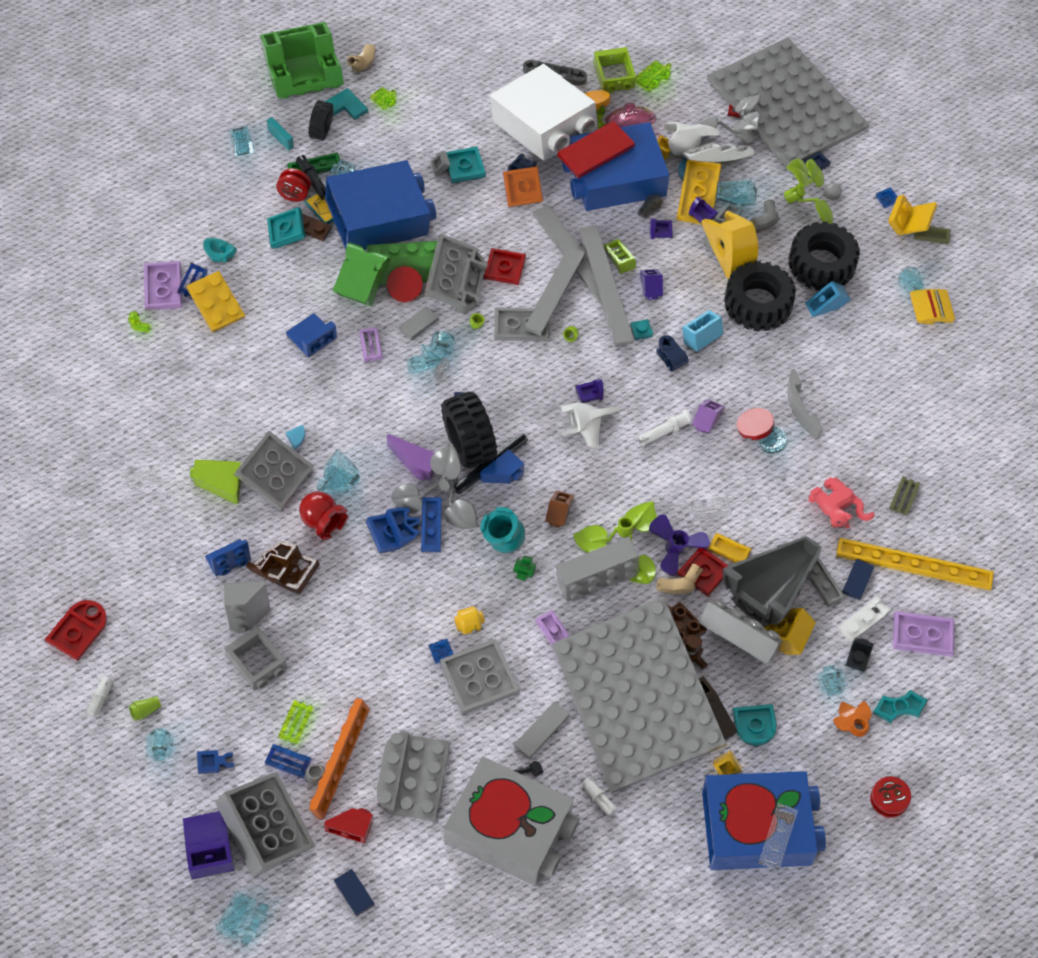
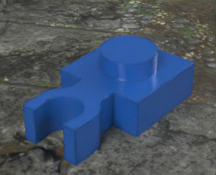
M218 750L197 751L198 774L219 773V767H234V763H227L225 761L227 758H233V753H225L223 756H218Z

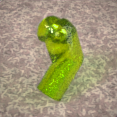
M603 106L596 110L598 129L605 126L602 119L606 110Z
M131 311L128 317L131 328L136 331L149 333L151 324L141 322L139 313Z

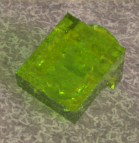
M381 87L370 95V99L385 110L395 105L397 101L396 91L393 89L389 92L384 87Z

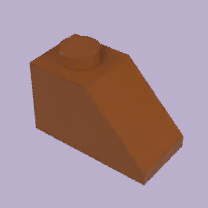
M556 490L550 499L545 522H549L554 527L564 526L575 495Z

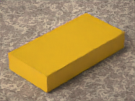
M718 533L715 534L708 547L709 551L734 563L747 559L752 550Z

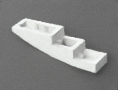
M714 142L682 152V155L687 159L702 162H724L755 155L754 149L748 145L736 147L728 143L719 146Z

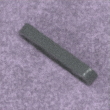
M527 60L523 63V72L525 74L544 64L558 75L566 73L567 76L562 78L570 84L581 86L587 82V73L581 69L535 60Z

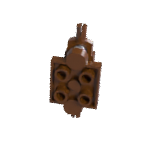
M678 602L673 607L668 605L691 662H695L701 670H704L708 663L700 657L704 650L700 637L706 633L707 628L698 623L699 620L681 602Z

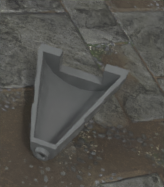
M806 536L728 565V567L723 569V581L726 590H731L734 596L731 598L733 602L751 619L766 626L770 624L777 625L789 614L796 597L799 596L805 581L809 579L822 547Z

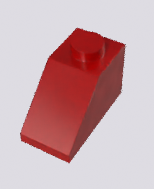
M351 808L326 820L324 823L325 832L365 844L374 821L373 814L364 808Z

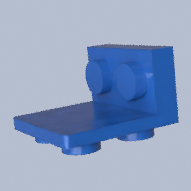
M313 313L286 331V335L309 358L337 338L336 325L332 321L325 324Z
M239 539L206 555L205 558L217 577L219 575H227L231 569L237 566L243 567L247 565L251 560L247 540L241 541Z

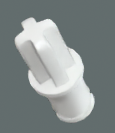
M102 677L96 692L92 693L93 698L87 708V713L90 716L97 717L104 702L108 700L107 695L114 684L112 679L107 682L108 677Z
M591 777L582 783L581 787L592 798L591 801L593 803L596 802L607 815H611L616 810L613 803L606 797V792L601 790Z

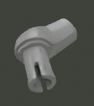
M771 199L764 201L765 214L749 220L754 224L756 231L770 228L778 222L779 215L775 212V201Z

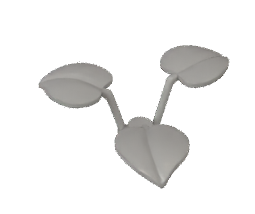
M757 94L747 97L737 104L735 111L737 113L742 112L743 119L738 121L733 126V129L721 120H718L717 116L707 118L700 124L713 128L722 125L734 134L736 138L739 137L744 145H748L756 138L751 130L759 129L760 114L752 112L746 115V111H750L758 105L761 95Z
M453 444L438 450L431 457L430 464L432 470L438 475H443L439 482L420 494L418 487L412 483L401 484L392 493L391 499L398 507L410 508V513H416L422 508L423 502L420 497L440 487L443 491H450V507L445 510L447 521L451 525L463 529H473L478 526L476 511L468 500L457 499L453 503L454 491L456 490L454 486L457 484L458 476L461 472L460 459Z

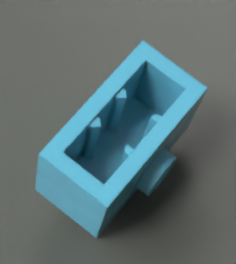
M710 310L682 327L684 345L696 352L723 335L722 317Z

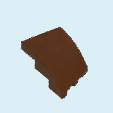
M280 541L271 549L261 554L262 557L255 562H248L246 567L253 573L287 590L300 594L320 563L317 559L301 555L297 545ZM300 559L309 563L303 570L297 565Z

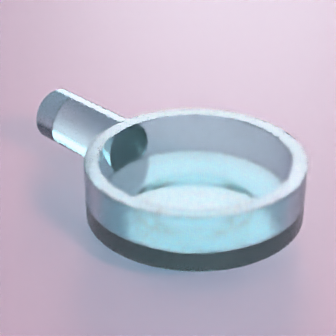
M773 427L770 435L758 440L760 448L769 454L781 452L788 443L786 432L778 427Z

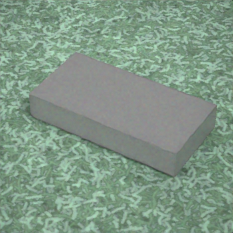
M426 306L399 326V330L410 340H413L436 323L439 317Z

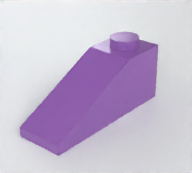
M388 434L386 436L387 446L417 479L430 481L435 473L430 464L434 452Z

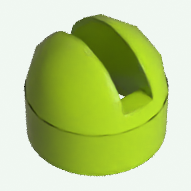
M474 313L470 317L469 324L473 329H480L484 324L485 318L479 313Z
M569 326L563 332L564 339L569 342L575 341L579 335V331L575 326Z

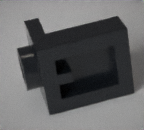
M854 638L845 666L865 672L874 644L863 638Z

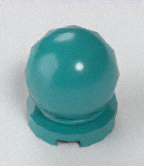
M496 507V510L484 515L480 530L483 537L494 550L501 553H513L521 548L525 541L524 525L511 509Z

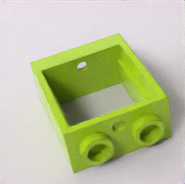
M627 47L594 52L593 63L601 90L614 92L635 88L636 75ZM623 63L627 77L605 80L601 66Z

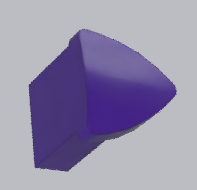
M696 197L688 214L702 224L701 221L704 219L713 220L718 212L708 205L703 198Z
M650 218V238H672V220Z
M595 379L592 382L575 387L581 403L598 399L600 401L603 400L604 389L602 379Z

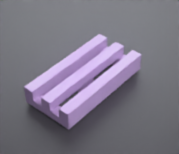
M377 327L359 329L364 362L376 361L377 359L383 360ZM371 332L375 334L378 351L376 355L374 354ZM364 333H367L371 354L367 356Z

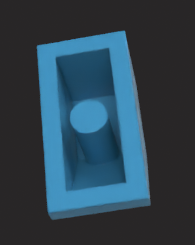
M831 281L806 301L805 304L812 317L840 309L851 299L843 285Z

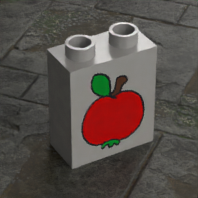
M482 756L444 827V842L536 886L541 874L552 878L562 855L553 850L560 837L567 841L571 840L580 818L572 815L573 798Z

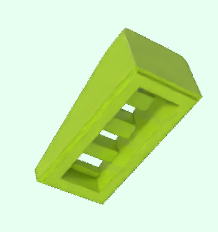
M620 239L603 245L620 274L636 268L635 257Z

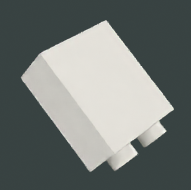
M544 64L490 95L493 121L543 161L569 146L570 136L591 133L598 129L595 101Z

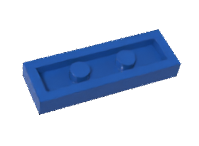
M422 497L421 552H441L442 497Z

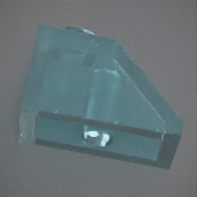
M752 180L717 183V200L725 203L729 202L737 206L756 205L757 188Z

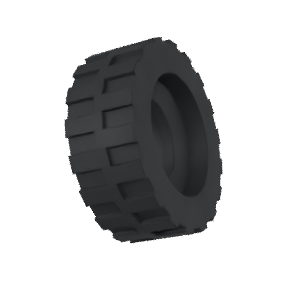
M317 100L308 127L310 138L322 141L326 139L332 124L334 112L332 103Z

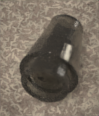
M656 194L649 195L637 212L638 215L646 219L661 208L663 204L662 199Z

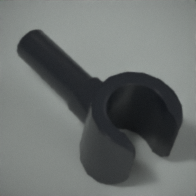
M533 761L529 766L513 771L520 774L531 771L533 776H537L543 773V768L538 761Z

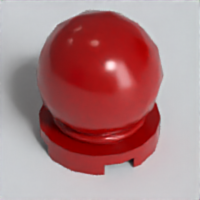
M322 491L309 493L301 500L299 506L301 520L306 526L316 529L317 536L322 540L331 539L332 536L330 534L337 528L341 530L349 518V515L346 514L348 510L343 505H337L331 495Z

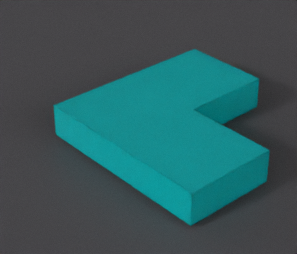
M348 88L325 101L333 104V116L345 110L355 120L368 112V108Z

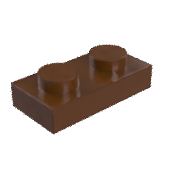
M302 214L305 234L324 241L331 231L332 225Z

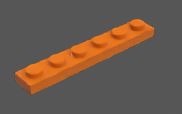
M355 698L353 705L350 707L347 720L341 728L339 739L334 744L331 758L327 761L325 772L318 782L317 791L310 801L309 810L317 818L324 820L369 713L370 709L363 699Z

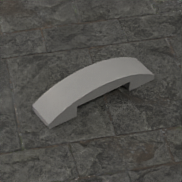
M792 369L787 387L791 409L801 426L813 437L819 439L821 438L823 428L816 414L808 415L799 395L802 383L796 370Z

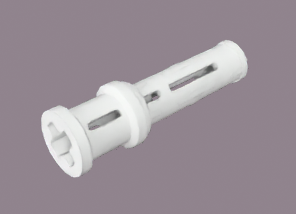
M684 409L681 414L675 417L671 416L667 419V422L637 436L638 441L641 440L640 444L644 447L672 431L678 432L680 428L692 425V416L688 410Z

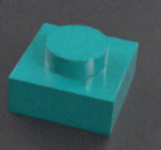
M648 319L630 323L635 340L653 337Z

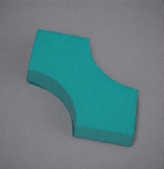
M911 690L899 698L882 696L873 714L889 723H892L895 718L902 715H912L918 718L928 700Z

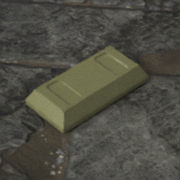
M930 226L927 231L914 233V239L949 244L950 229Z

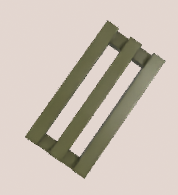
M902 476L889 509L907 516L920 482L914 483L912 479L906 480V477ZM905 483L907 484L899 506L895 507L897 498ZM910 487H915L906 510H903L902 507Z

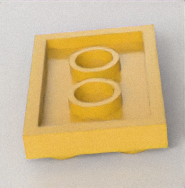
M220 271L186 285V289L212 333L245 318L244 312Z

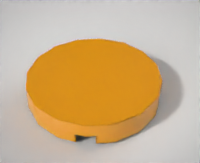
M594 90L584 93L595 101L596 110H599L602 105L606 107L611 102V96L608 91Z

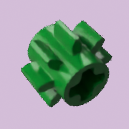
M524 555L522 559L517 558L513 572L517 573V579L526 581L528 577L533 578L536 564L532 562V557Z

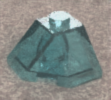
M337 449L325 464L323 469L325 470L324 480L319 479L317 490L327 494L349 491L360 479L358 468Z

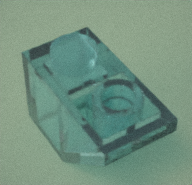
M246 125L227 129L236 156L253 153L252 139Z

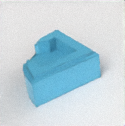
M303 425L286 432V436L294 449L301 446L304 440L305 429Z

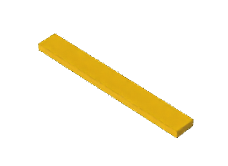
M839 538L836 557L854 561L858 559L872 565L990 591L992 589L994 571Z

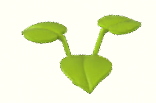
M799 158L791 161L786 168L794 174L799 184L784 192L786 201L789 204L796 201L799 203L815 202L816 210L822 221L832 224L833 213L825 200L820 201L819 198L803 199L806 195L804 187L809 186L813 181L817 187L823 186L824 175L813 159L807 160L806 164Z
M654 502L642 503L628 510L625 516L619 519L618 527H614V531L609 537L603 527L591 525L574 533L573 538L576 544L587 553L606 546V542H610L616 533L622 538L629 536L632 541L635 528L639 532H648L650 523L657 517ZM640 555L639 573L628 580L641 584L651 583L656 573L653 560L647 555Z

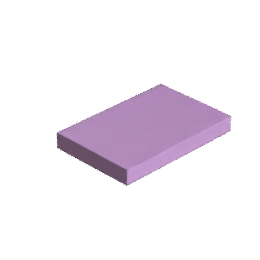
M180 261L144 264L145 311L182 308Z
M895 611L892 649L952 657L954 653V619Z

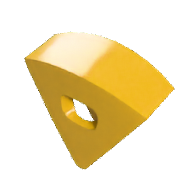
M726 211V222L717 223L710 219H704L701 222L725 276L729 279L732 272L736 271V268L739 266H745V263H755L757 261L758 239L752 222L735 213ZM721 240L724 243V247H722V245L720 244Z

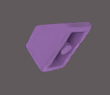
M710 399L700 404L692 425L699 432L709 433L713 430L725 406Z

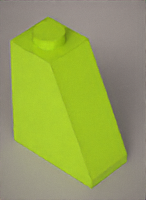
M195 459L194 467L190 468V478H193L194 485L234 504L239 503L241 480L234 473L242 465L241 462Z

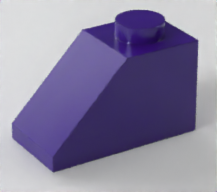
M658 269L640 270L643 295L648 297L649 300L658 299V296H663V274Z

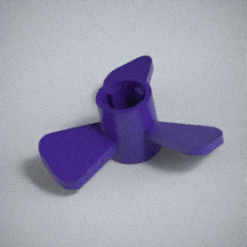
M664 514L656 517L649 525L650 532L667 541L665 544L667 555L660 563V568L670 576L677 574L678 558L686 547L706 549L710 546L706 533L698 532L688 536L683 530L674 531L667 516Z

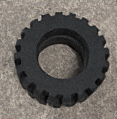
M818 222L812 223L811 226L807 225L803 227V230L801 229L796 233L789 253V268L792 269L791 273L793 276H798L797 280L800 283H806L805 286L808 288L812 286L815 287V290L820 291L831 281L845 286L853 278L860 255L859 244L851 232L848 233L847 229L843 226L840 228L838 224H828V222H822V224ZM826 250L834 254L838 260L835 262H822L815 259L810 252Z
M755 261V263H745V266L741 265L736 268V271H733L728 279L724 296L725 309L729 311L728 315L731 319L735 318V323L738 325L744 324L743 328L748 330L749 327L754 328V331H759L760 329L769 331L771 327L774 329L778 328L780 323L784 324L792 312L796 296L794 281L791 277H788V273L785 270H781L780 266H773L770 262L761 263V261ZM750 289H763L771 293L775 300L759 303L751 300L745 292Z
M466 392L444 400L441 405L444 427L450 443L453 444L458 453L462 466L470 469L494 460L497 456L496 438L489 416L480 398L473 392Z

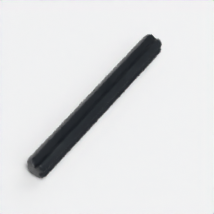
M521 433L497 451V456L494 460L479 465L454 486L455 492L461 494L481 478V471L508 449L513 453L528 441L526 435Z

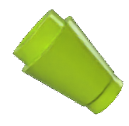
M156 696L133 701L128 707L133 720L139 719L141 721L161 708V703Z

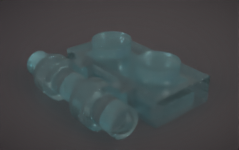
M236 891L215 930L234 940L240 932L244 934L240 942L248 946L251 939L255 938L261 921L264 922L267 916L265 913L269 906L261 903L258 909H254L256 900ZM249 915L254 917L249 927L244 926Z

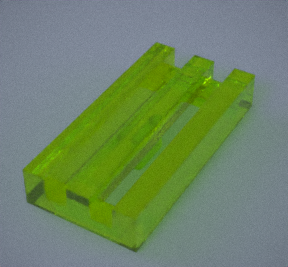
M294 700L278 737L298 744L314 709L313 706H307L303 702L298 703L297 700ZM298 707V712L286 736L285 732L289 726V723L293 717L296 708ZM303 710H307L295 738H292Z

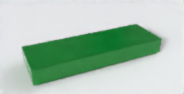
M338 152L307 159L315 167L316 174L342 167ZM296 162L287 163L288 169L293 168L302 171Z

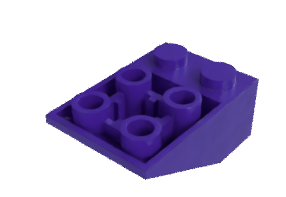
M220 811L183 818L186 856L191 879L235 871L228 827Z

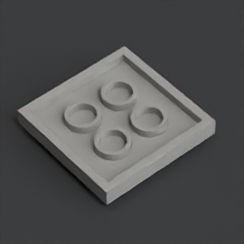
M268 431L234 475L280 510L313 469L314 465L271 431Z
M496 639L440 659V665L463 715L519 694V688Z

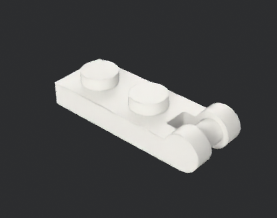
M876 596L870 603L842 623L838 630L852 643L854 638H859L890 614L892 609L888 605L885 606L882 603V599ZM876 607L880 612L876 614L872 609Z

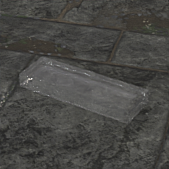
M780 803L777 804L758 862L759 864L776 870L780 869L798 813L797 809Z

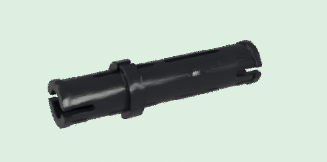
M301 155L302 159L299 156L296 159V163L302 172L310 178L311 185L319 198L324 200L323 195L325 196L326 187L316 174L315 167L309 163L305 155Z

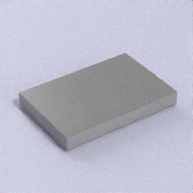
M495 308L494 340L549 342V323L542 336L524 330L525 324L534 308Z

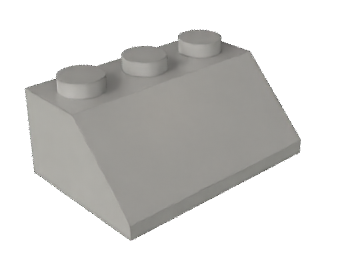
M265 581L224 583V606L230 631L244 633L246 630H251L270 611Z

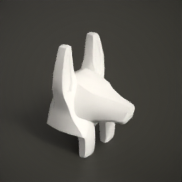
M665 122L664 130L675 132L668 138V146L675 156H680L684 151L701 146L702 136L719 135L718 129L708 125H687L680 122Z
M571 403L561 406L562 413H568L571 426L570 430L561 433V437L581 433L587 447L598 448L601 418L620 411L619 406L599 409L587 403Z

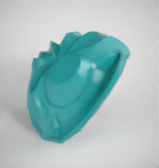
M208 237L203 241L204 251L213 262L221 263L222 261L226 263L228 259H232L236 254L237 248L224 240Z

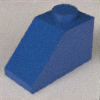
M508 449L481 471L480 480L483 483L510 484L514 480L518 481L524 475V463Z

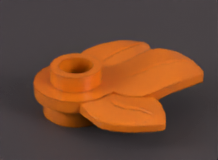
M863 701L855 708L845 702H841L839 706L840 716L833 719L835 726L842 731L851 732L854 736H865L869 731L868 721L872 716L868 704ZM855 725H861L862 729H856Z

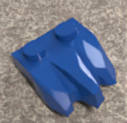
M397 507L387 509L385 514L367 517L366 524L379 554L400 549L420 533L415 529L420 524V518L408 517L410 508Z

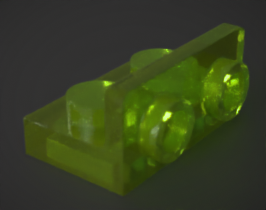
M655 60L636 75V84L647 92L656 89L661 81L667 80L670 77L672 64L667 63L664 66Z

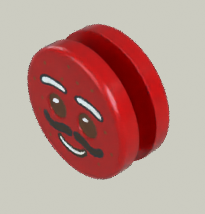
M293 168L282 171L276 184L278 193L284 199L295 202L303 201L311 188L310 178L304 172Z
M886 776L875 783L870 794V802L878 814L887 818H895L902 815L911 802V791L908 785L900 778Z

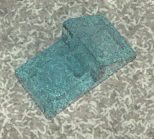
M421 344L422 356L406 359L408 374L435 369L444 359V355Z

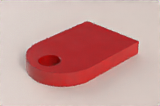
M83 600L75 603L48 634L45 642L79 661L106 626L107 616L104 608L92 600ZM90 608L98 609L95 615H87V611Z

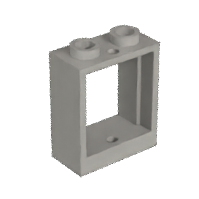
M258 625L224 648L227 658L254 691L257 688H264L268 685L270 679L275 676L280 677L286 671L287 663L285 658ZM261 641L276 659V662L253 677L238 656Z

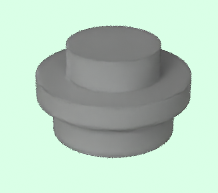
M320 764L308 766L305 771L307 781L311 784H318L325 772V768Z

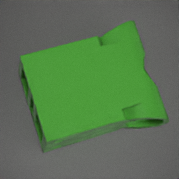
M348 242L346 259L341 267L333 292L339 296L372 306L383 273L388 268L392 258L379 252H366L362 246Z

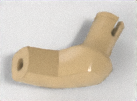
M365 44L361 54L357 56L350 55L347 58V61H349L347 64L356 72L365 70L374 61L375 45Z
M692 564L685 577L678 579L660 578L657 581L656 590L669 594L691 593L694 591V583L703 572V569H698V565Z

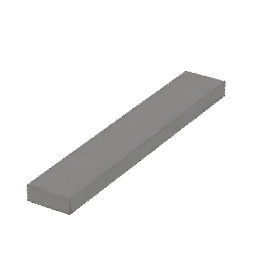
M570 246L568 247L525 324L524 330L542 336L583 261L585 252Z

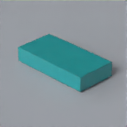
M274 118L267 119L268 131L288 151L293 149V137Z

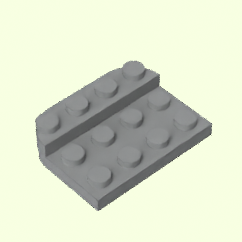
M440 234L424 295L456 307L455 312L466 314L472 310L480 299L479 292L484 271L487 268V261H484V258L479 253L480 250L472 245Z
M409 732L392 734L385 746L377 785L378 802L387 813L436 821L450 741L409 735Z

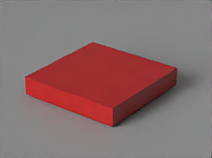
M491 248L484 279L519 285L526 254Z
M698 548L677 572V575L681 578L685 577L692 564L698 565V569L702 568L703 572L694 583L695 588L709 597L723 581V569L728 567V565L705 548Z

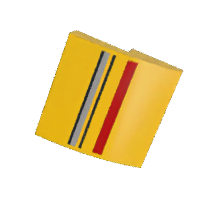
M922 289L910 292L917 323L930 325L936 321L952 323L955 320L947 290Z

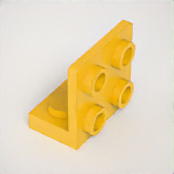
M899 195L888 223L897 235L927 231L938 204L932 202L912 206L904 195Z

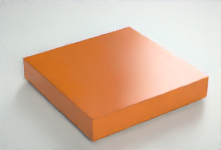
M538 166L503 172L508 207L543 202Z

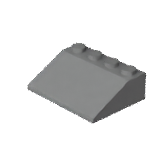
M277 771L224 792L215 802L253 878L272 870L315 846Z

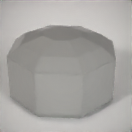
M835 183L828 184L824 191L826 198L833 201L839 199L842 193L841 187Z

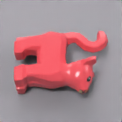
M830 477L824 482L823 486L833 491L829 495L819 487L814 488L810 492L808 500L811 503L816 502L822 512L830 517V525L833 528H842L844 526L850 528L848 521L852 518V515L843 511V509L852 504L857 505L856 514L861 520L869 521L875 516L874 512L864 514V503L837 477Z

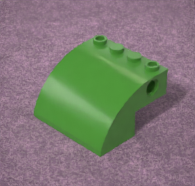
M326 22L260 35L266 65L277 98L285 99L294 94L304 95L309 91L320 92L324 88H338L344 84L341 64L335 54L332 34Z

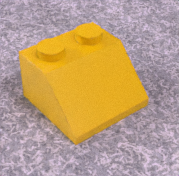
M791 608L789 614L779 624L765 625L764 629L767 631L772 630L779 634V638L783 640L780 652L787 655H801L816 622L804 608Z

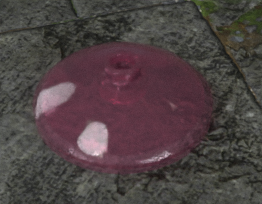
M626 103L625 106L611 112L605 118V124L607 125L612 121L619 127L646 122L652 124L657 118L653 111L643 106H637L635 103Z

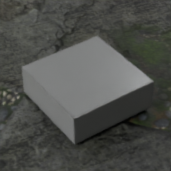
M441 151L431 161L434 173L437 176L450 167L447 153Z

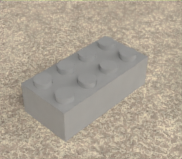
M628 536L556 565L557 582L566 601H576L583 595L596 593L605 586H613L620 580L635 577L639 573V555Z

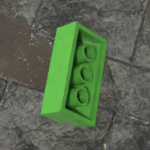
M437 241L367 245V252H379L392 258L388 268L383 273L380 285H387L390 273L402 266L412 267L418 271L422 282L427 283Z

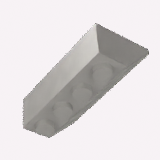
M720 599L709 601L698 621L701 625L766 664L776 658L783 642L779 638L778 633L772 630L767 631L762 628L761 623L753 619H747L744 617V613L737 609L732 610L727 607L726 602Z

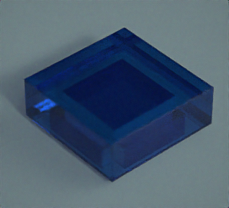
M891 187L875 195L884 208L894 205L898 197Z
M448 639L428 645L435 664L440 663V659L453 655Z

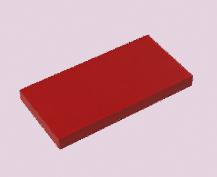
M612 121L558 151L557 156L579 179L634 148L635 143Z

